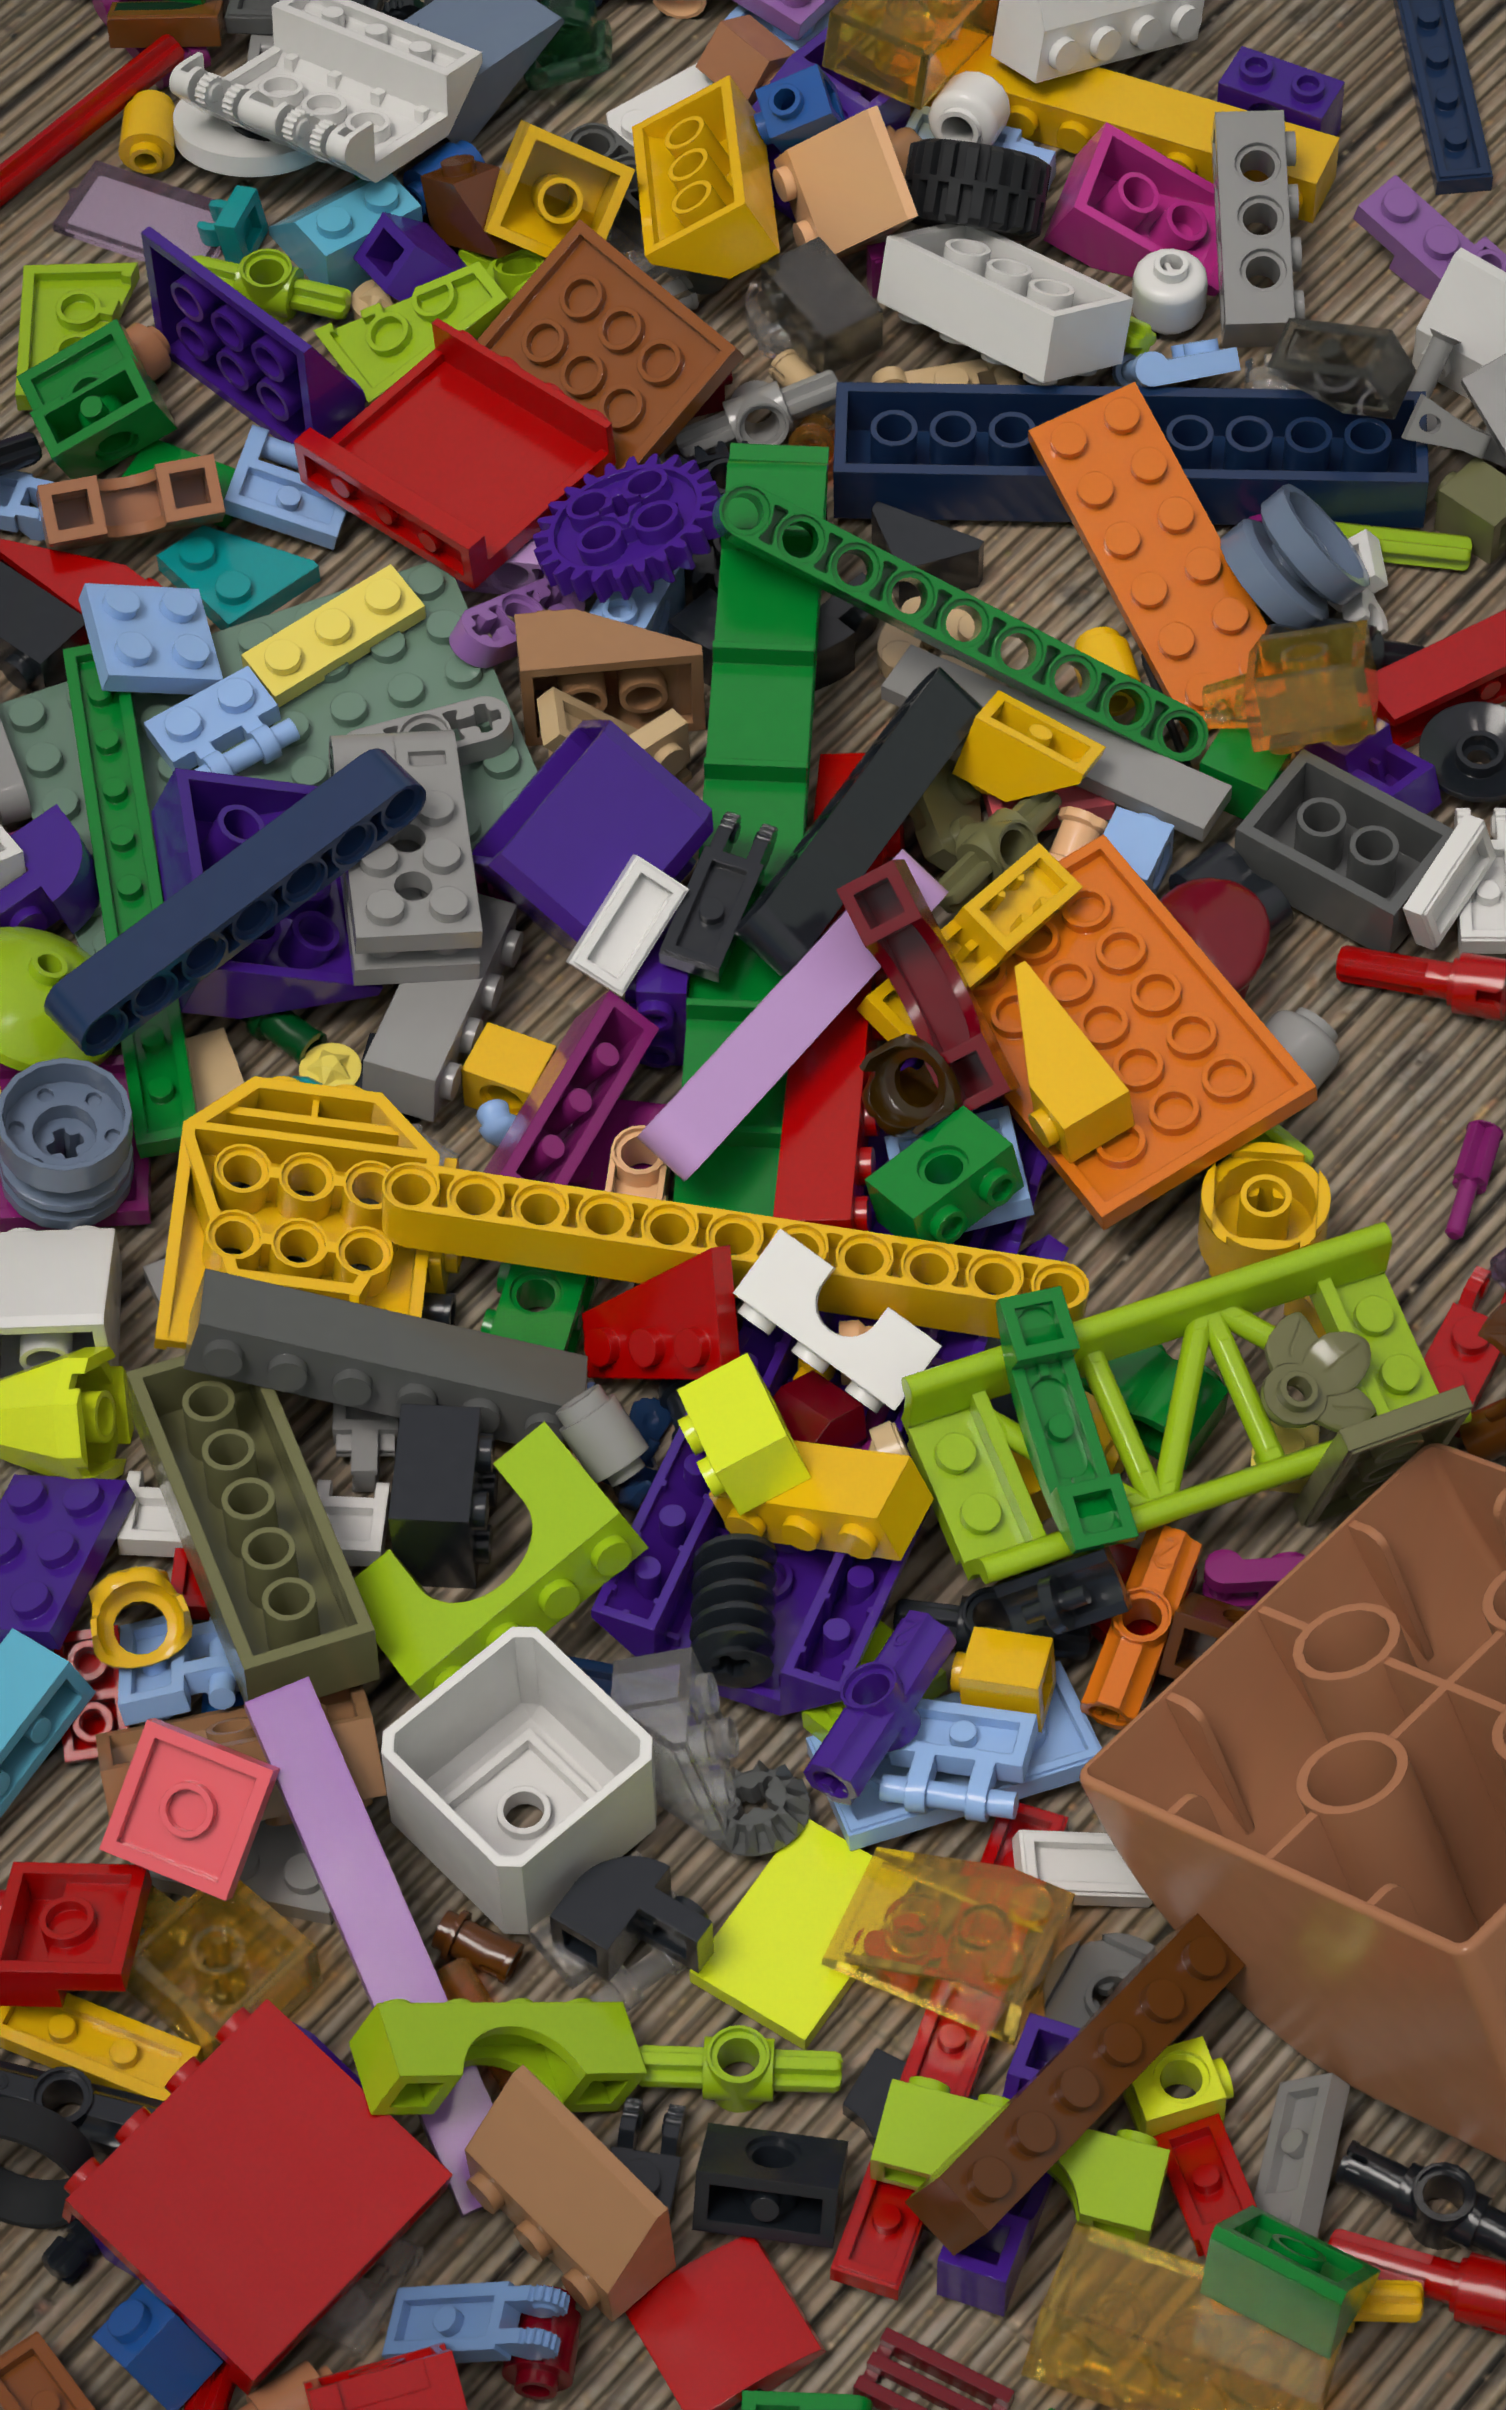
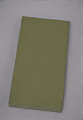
M1464 1385L1340 1429L1293 1504L1301 1526L1306 1525L1308 1527L1357 1509L1422 1447L1433 1443L1448 1445L1473 1407Z

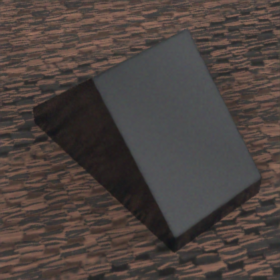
M876 501L872 508L873 545L962 591L973 589L980 585L983 580V540ZM906 581L897 582L892 590L898 608H902L905 601L910 598L920 596L918 589Z

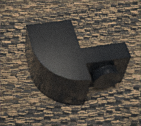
M617 1857L597 1864L578 1878L550 1915L553 1948L608 1981H611L640 1940L652 1945L698 1974L714 1953L713 1923L709 1920L707 1913L697 1903L687 1897L676 1896L672 1898L670 1866L647 1857Z

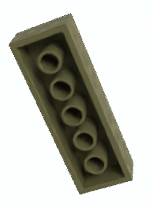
M185 1355L127 1371L126 1375L134 1424L244 1703L308 1676L318 1698L380 1679L374 1626L276 1391L183 1369Z

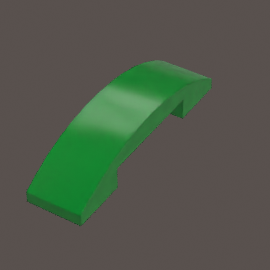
M1057 1286L998 1299L995 1304L1000 1341L1017 1418L1038 1483L1064 1541L1072 1554L1136 1540L1139 1534L1120 1473L1110 1474L1074 1359L1075 1354L1080 1349V1345L1062 1287Z

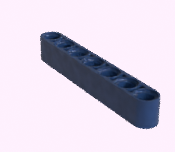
M375 748L364 752L63 977L48 993L44 1003L45 1013L85 1055L94 1057L104 1054L360 862L362 858L369 855L410 824L424 807L426 790L385 750Z

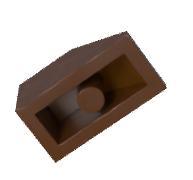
M455 155L440 162L441 168L420 176L430 227L447 245L496 259L524 249L484 231L500 171L499 166L475 161L472 155Z

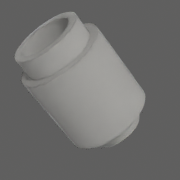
M596 1384L583 1391L556 1411L555 1414L563 1425L559 1429L560 1434L595 1483L607 1479L612 1487L617 1486L635 1475L645 1466L640 1456L649 1448L648 1444L614 1394L607 1396L600 1384Z

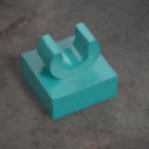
M236 185L228 201L222 199L211 200L208 206L215 223L198 222L197 229L201 241L207 246H221L225 261L239 264L244 256L259 249L269 231L257 188Z

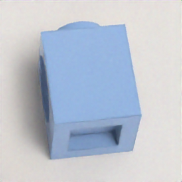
M1117 806L1103 834L1156 895L1172 863L1174 825L1163 822L1151 814L1136 813Z

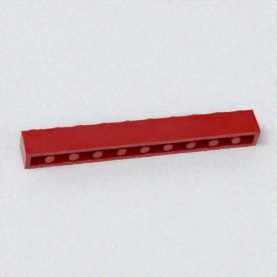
M865 753L820 754L813 823ZM903 822L866 873L891 861L905 848ZM842 904L818 939L846 910L844 904ZM882 967L788 1069L773 1217L871 1232V1200L869 1196H864V1186L866 1185L864 1179L876 1171L874 1147H868L869 1137L879 1136L880 1127L877 1125L876 1120L869 1116L861 1098L871 1072H863L859 1066L867 1054L877 1049V1041L887 1040L856 1009L866 996L888 979Z

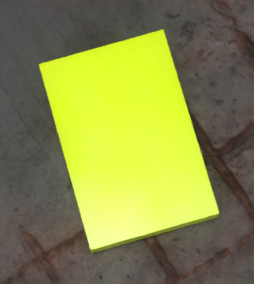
M808 1819L805 1828L799 1836L787 1846L777 1850L714 1936V1953L699 1974L690 1969V1982L801 2049L806 2050L870 1961L865 1951L868 1938L873 1934H882L893 1924L894 1915L898 1911L908 1908L918 1894V1882L862 1849L850 1851L845 1839Z

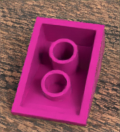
M1106 122L1075 156L1043 240L1091 268L1133 277L1138 262L1147 254L1160 249L1174 248L1183 250L1198 258L1203 264L1208 280L1207 295L1215 297L1219 293L1214 184Z

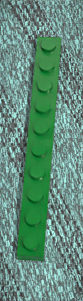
M87 644L63 649L107 945L164 902L133 694L132 692L102 691L91 646ZM178 998L121 1041L135 1140L140 1159L179 1152L183 1121L198 1112L183 1014Z

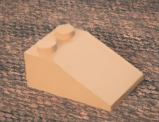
M878 105L868 108L787 149L774 160L776 169L773 170V181L776 191L783 202L789 201L797 222L793 224L795 242L803 256L809 255L813 268L865 250L867 245L880 243L887 236L892 235L918 216Z

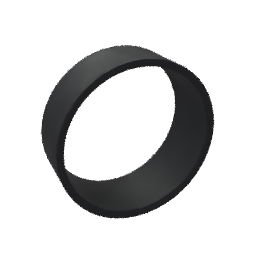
M0 2097V2139L16 2142L43 2154L62 2168L70 2178L85 2162L94 2157L92 2147L87 2138L66 2118L46 2107L29 2101ZM0 2166V2221L15 2226L37 2229L55 2228L69 2224L62 2217L65 2200L70 2196L64 2190V2186L70 2178L61 2180L30 2178Z

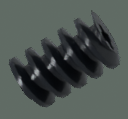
M741 1533L717 1536L703 1543L694 1553L692 1562L694 1576L691 1585L693 1599L690 1607V1614L693 1620L689 1630V1637L692 1643L688 1653V1660L692 1670L702 1679L719 1686L750 1688L765 1682L772 1676L774 1664L770 1657L775 1649V1641L771 1633L774 1631L776 1619L771 1611L774 1610L776 1604V1595L773 1588L777 1581V1573L773 1566L776 1564L778 1552L774 1543L764 1537Z

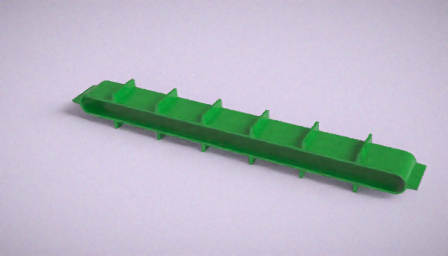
M730 443L725 492L737 484H754L826 520L829 447ZM734 498L729 502L727 512L731 523L743 530L754 528L758 520V512L755 505L745 498ZM796 525L788 526L784 530L782 541L785 550L794 557H807L812 549V538L808 531ZM721 537L703 802L712 809L714 831L699 848L698 860L705 845L710 847L723 815L727 811L741 815L740 835L737 842L733 845L730 854L747 859L754 837L760 830V827H762V824L765 823L777 827V841L764 871L765 877L754 900L755 902L806 834L822 589ZM739 938L719 983L690 973L689 993L686 999L687 1021L682 1087L787 974L779 976ZM788 1070L685 1182L675 1174L673 1202L773 1217Z

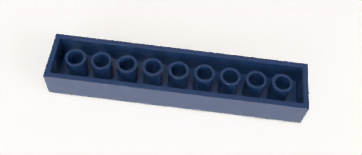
M837 382L833 466L834 518L872 519V508L876 501L927 520L1072 522L1028 441V430L1122 387ZM1138 387L1213 525H1237L1243 519L1261 514V504L1283 485L1291 484L1302 490L1316 502L1334 522L1389 528L1424 527L1429 486L1428 444L1406 440L1401 436L1420 394L1426 396V391ZM1427 414L1422 416L1419 422L1420 428L1424 431H1427Z

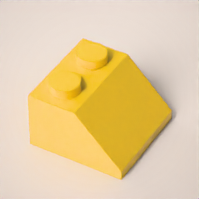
M521 120L499 171L484 231L545 258L549 256L579 219L606 240L635 169Z

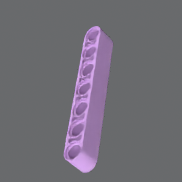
M902 849L892 860H905L932 912L949 892ZM847 910L836 919L808 952L790 969L637 1136L644 1145L684 1182L714 1152L881 968L876 958L863 944Z

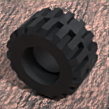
M936 138L913 142L910 144L905 181L918 216L910 222L924 227L940 224L974 227L993 231L1012 241H1027L1037 238L1041 235L1052 167L1037 156L993 145Z

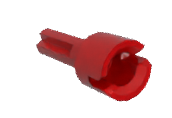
M1349 945L1341 947L1338 953L1335 971L1336 977L1340 982L1446 999L1447 1006L1451 1007V1011L1454 1014L1501 1022L1506 1016V959L1463 952L1452 963Z
M1335 2229L1330 2236L1328 2244L1381 2270L1377 2280L1418 2281L1422 2284L1425 2298L1449 2304V2312L1454 2313V2321L1506 2336V2261L1472 2252L1469 2258L1463 2257L1461 2262L1458 2263L1344 2229Z

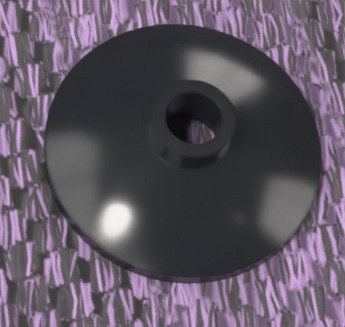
M1478 701L1460 703L1440 711L1427 723L1420 737L1419 757L1435 765L1439 789L1453 797L1471 802H1495L1506 799V707Z

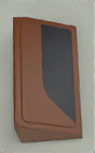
M206 0L204 5L175 1L112 2L107 14L110 48H147L165 34L173 36L182 47L222 46L223 0Z

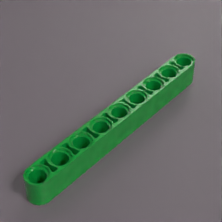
M750 483L737 484L722 494L714 505L712 512L713 525L718 534L728 542L1045 704L1179 763L1190 761L1199 756L1207 745L1209 737L1208 726L1203 717L1194 709L760 486ZM745 498L755 505L758 512V520L754 528L743 530L731 523L728 518L727 509L732 499ZM796 525L803 527L810 534L812 549L807 557H794L785 550L782 537L784 530L788 526ZM851 553L863 560L866 565L867 574L861 585L852 586L841 580L838 575L837 564L842 554ZM906 581L918 589L921 602L915 613H903L892 602V590L897 582ZM952 609H961L971 615L975 629L969 641H958L950 636L946 627V620ZM1006 637H1016L1025 643L1029 656L1026 665L1022 669L1010 668L1001 658L1000 649ZM1062 664L1073 666L1082 677L1081 690L1075 697L1064 696L1055 685V674ZM1115 692L1126 693L1135 703V716L1128 725L1119 724L1109 713L1110 698ZM1171 719L1183 723L1189 732L1188 745L1181 753L1169 749L1163 740L1164 726Z

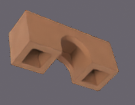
M214 454L155 464L151 470L125 477L97 479V476L93 475L37 486L36 497L46 547L57 551H67L219 523L223 521L225 515Z

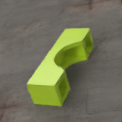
M459 1998L444 2003H410L406 1999H392L383 2003H377L349 2041L371 2115L434 2114L463 2076L464 2068L469 2066H493L513 2073L524 2065L570 2112L617 2111L647 2074L624 2003L593 2002L588 1998H577L567 2002H533L527 1998H518L507 2002H471L468 1999Z
M922 2076L910 2077L908 2083L892 2079L870 2159L871 2179L917 2190L950 2155L978 2131L1010 2099L993 2094H980L978 2099L974 2100L950 2094L951 2089L948 2085ZM1087 2129L1047 2173L1062 2186L1069 2197L1074 2210L1078 2233L1147 2250L1167 2173L1170 2150L1157 2147L1158 2141L1154 2137L1139 2131L1121 2129L1114 2136Z

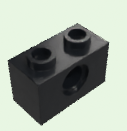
M708 2123L696 2169L692 2230L833 2249L844 2200L849 2141Z

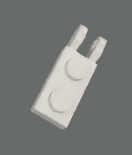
M1455 808L1454 830L1465 813L1471 815L1470 808ZM1494 808L1490 819V834L1493 837L1491 842L1497 858L1457 917L1459 954L1463 952L1506 954V808Z

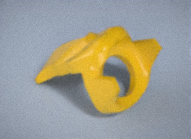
M134 1566L108 1574L89 1591L92 1604L90 1627L94 1654L105 1665L119 1669H137L153 1666L170 1659L183 1650L192 1638L193 1624L188 1606L183 1595L177 1593L171 1585L168 1573L165 1570L147 1566ZM154 1605L163 1613L167 1621V1634L164 1642L156 1650L148 1654H134L126 1651L119 1645L114 1635V1623L117 1615L121 1610L132 1606Z

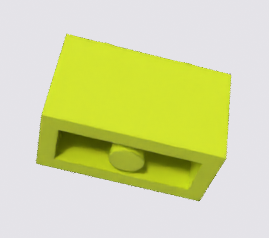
M748 1353L677 1389L688 1414L677 1420L694 1454L698 1455L705 1451L707 1455L696 1462L713 1496L717 1497L726 1492L739 1515L811 1479L781 1413Z

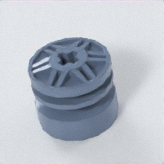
M58 1058L37 1062L16 1074L1 1092L0 1181L5 1198L19 1215L42 1227L71 1230L77 1226L95 1225L115 1213L129 1195L134 1174L133 1147L131 1143L133 1136L132 1110L127 1091L112 1073L89 1061Z

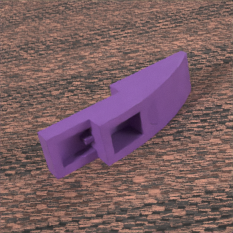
M1394 175L1358 205L1353 219L1394 255L1389 269L1429 300L1433 297L1451 259L1460 248L1469 251L1506 272V254L1486 236L1474 245L1397 175Z

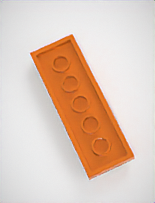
M1136 382L1028 430L1030 445L1164 695L1194 709L1203 717L1208 726V731L1223 725L1226 720L1236 719L1287 695L1297 688L1298 681L1287 662L1268 660L1262 655L1260 639L1261 635L1265 634L1267 624L1254 600L1243 588L1227 564L1220 548V537ZM1179 721L1184 733L1186 734L1189 740V732L1186 726Z

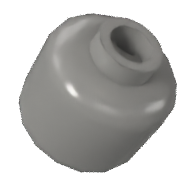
M1299 1007L1295 1012L1289 1010L1277 1011L1271 1016L1265 1026L1313 1081L1318 1090L1339 1062L1340 1055L1335 1045L1338 1039L1336 1031L1324 1019L1309 1009Z

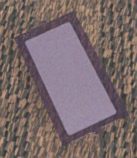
M97 160L91 166L79 186L69 190L70 199L52 224L54 232L145 262L141 232L149 226L189 256L202 255L217 259L219 254L223 253L221 246L211 247L203 244L197 229L199 221L215 223L208 206L210 201L215 199Z

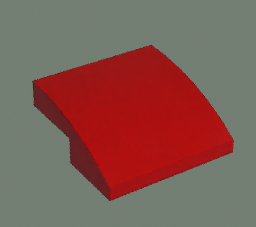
M737 2238L686 2264L663 2278L625 2312L682 2410H729L742 2400V2390L755 2391L760 2388L764 2391H772L826 2352L757 2238Z

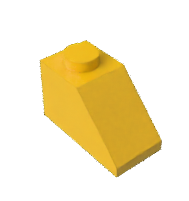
M998 690L975 716L952 774L969 782L977 791L983 794L992 795L1004 802H1009L1080 784L1102 757L1106 747Z

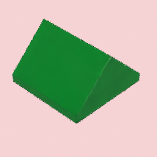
M1251 2205L1215 2225L1209 2240L1200 2293L1330 2360L1374 2287L1381 2270Z

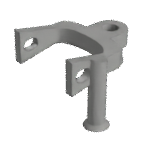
M1430 328L1433 336L1409 389L1387 374L1379 391H1426V396L1420 394L1401 437L1406 440L1462 450L1506 468V458L1487 427L1484 431L1454 417L1430 399L1454 345L1462 343ZM1427 414V431H1424L1420 428L1419 422L1421 417Z

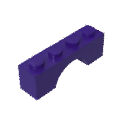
M1030 2012L1007 2072L1002 2097L1011 2099L1066 2045L1080 2028ZM1046 2172L988 2233L955 2256L944 2245L942 2246L937 2260V2295L1002 2317L1005 2316L1054 2182V2178Z

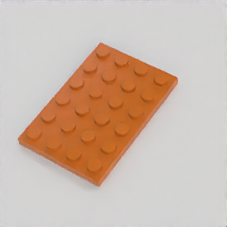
M1103 834L1058 861L1083 888L1027 942L977 986L972 993L1021 1086L999 1098L1000 1102L1004 1106H1009L1012 1117L1101 1228L1106 1230L1318 1100L1317 1087ZM1023 961L1028 963L1130 1092L1135 1126L1071 1164L1055 1144L1047 1148L1041 1143L1028 1119V1115L1034 1112L1028 1082L1014 968Z

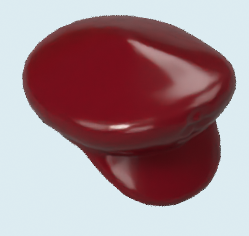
M1200 878L1174 887L1160 899L1161 903L1244 1000L1249 985L1261 968L1268 950L1270 921L1264 905L1250 889L1227 879Z

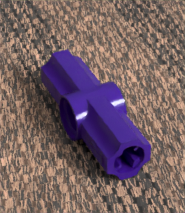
M909 1610L905 1618H902L876 1660L860 1665L846 1676L840 1687V1698L845 1708L803 1772L812 1788L819 1790L833 1802L851 1805L855 1798L860 1796L886 1753L898 1750L913 1740L921 1726V1716L916 1706L957 1643L949 1627L936 1621L929 1613Z

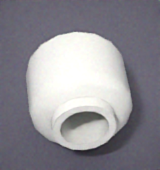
M965 71L954 75L943 86L932 102L928 115L930 130L936 139H951L993 145L1007 124L1010 115L1009 97L1003 86L989 75L977 71Z
M1174 248L1160 249L1147 254L1138 262L1133 274L1132 298L1134 299L1132 308L1135 317L1150 324L1153 332L1164 335L1179 334L1192 329L1201 321L1206 309L1208 280L1203 264L1192 254Z

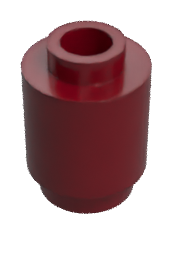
M561 2289L563 2292H567V2295H570L567 2290ZM571 2295L568 2311L564 2316L539 2318L521 2313L518 2328L536 2327L551 2331L561 2338L558 2357L555 2356V2359L527 2360L511 2356L510 2361H503L502 2377L508 2383L514 2385V2390L517 2394L529 2399L547 2400L554 2398L558 2391L566 2390L572 2386L582 2316L576 2310L577 2302Z

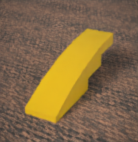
M1040 843L1036 844L964 905L954 919L941 929L971 991L989 977L1083 888ZM889 978L866 996L856 1009L887 1041L903 1034L917 1036L909 1015Z

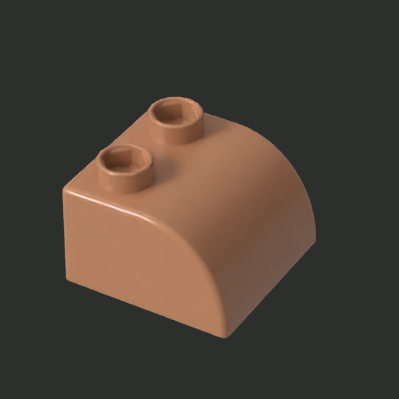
M1433 1443L1418 1450L1090 1759L1081 1769L1079 1779L1113 1845L1135 1879L1170 1926L1176 1930L1198 1913L1243 1961L1245 1966L1225 1988L1258 2020L1309 2061L1327 2073H1334L1351 2087L1506 2163V1467L1445 1444Z

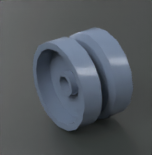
M1291 484L1283 485L1261 504L1262 523L1250 518L1243 519L1220 538V548L1232 572L1254 602L1276 624L1312 629L1316 623L1323 621V618H1329L1327 600L1338 605L1348 604L1370 585L1369 574L1351 542L1316 502L1302 490Z

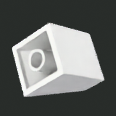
M82 1225L71 1230L36 1231L30 1228H14L7 1232H0V1379L84 1347H111L117 1357L109 1360L108 1363L110 1366H119L122 1260L115 1228H98Z

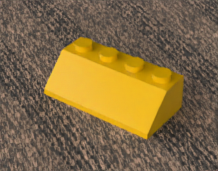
M730 75L632 126L644 253L652 265L731 279L746 270L760 268L771 257L780 253L767 147L755 123L754 114L756 112Z

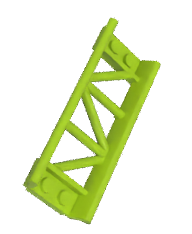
M1385 1222L1370 1225L1073 1322L1080 1349L1075 1354L1074 1359L1081 1377H1086L1132 1487L1124 1482L1122 1483L1138 1533L1311 1476L1333 1441L1331 1439L1285 1455L1232 1335L1234 1333L1264 1350L1267 1339L1276 1326L1254 1315V1313L1310 1296L1326 1334L1346 1331L1364 1337L1370 1345L1371 1361L1366 1375L1356 1388L1362 1391L1374 1405L1376 1412L1371 1418L1439 1394L1385 1274L1392 1247V1234ZM1183 1337L1157 1471L1155 1473L1108 1361ZM997 1346L903 1377L901 1384L905 1395V1403L901 1420L909 1437L907 1447L934 1498L931 1505L956 1565L962 1564L968 1581L981 1577L982 1581L987 1585L1076 1555L1072 1554L1060 1531L1046 1535L1011 1452L1012 1450L1030 1460L1020 1425L994 1410L991 1405V1399L1011 1393L1002 1347ZM1209 1346L1255 1451L1253 1458L1256 1465L1180 1490ZM1471 1412L1462 1425L1471 1422Z

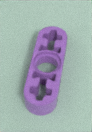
M545 577L465 610L449 636V643L454 653L464 662L479 668H489L517 656L515 623L508 616L514 617V614L545 610L543 606L553 611L566 609L584 611L585 601H579L575 591L566 596L561 595L558 585L551 587Z

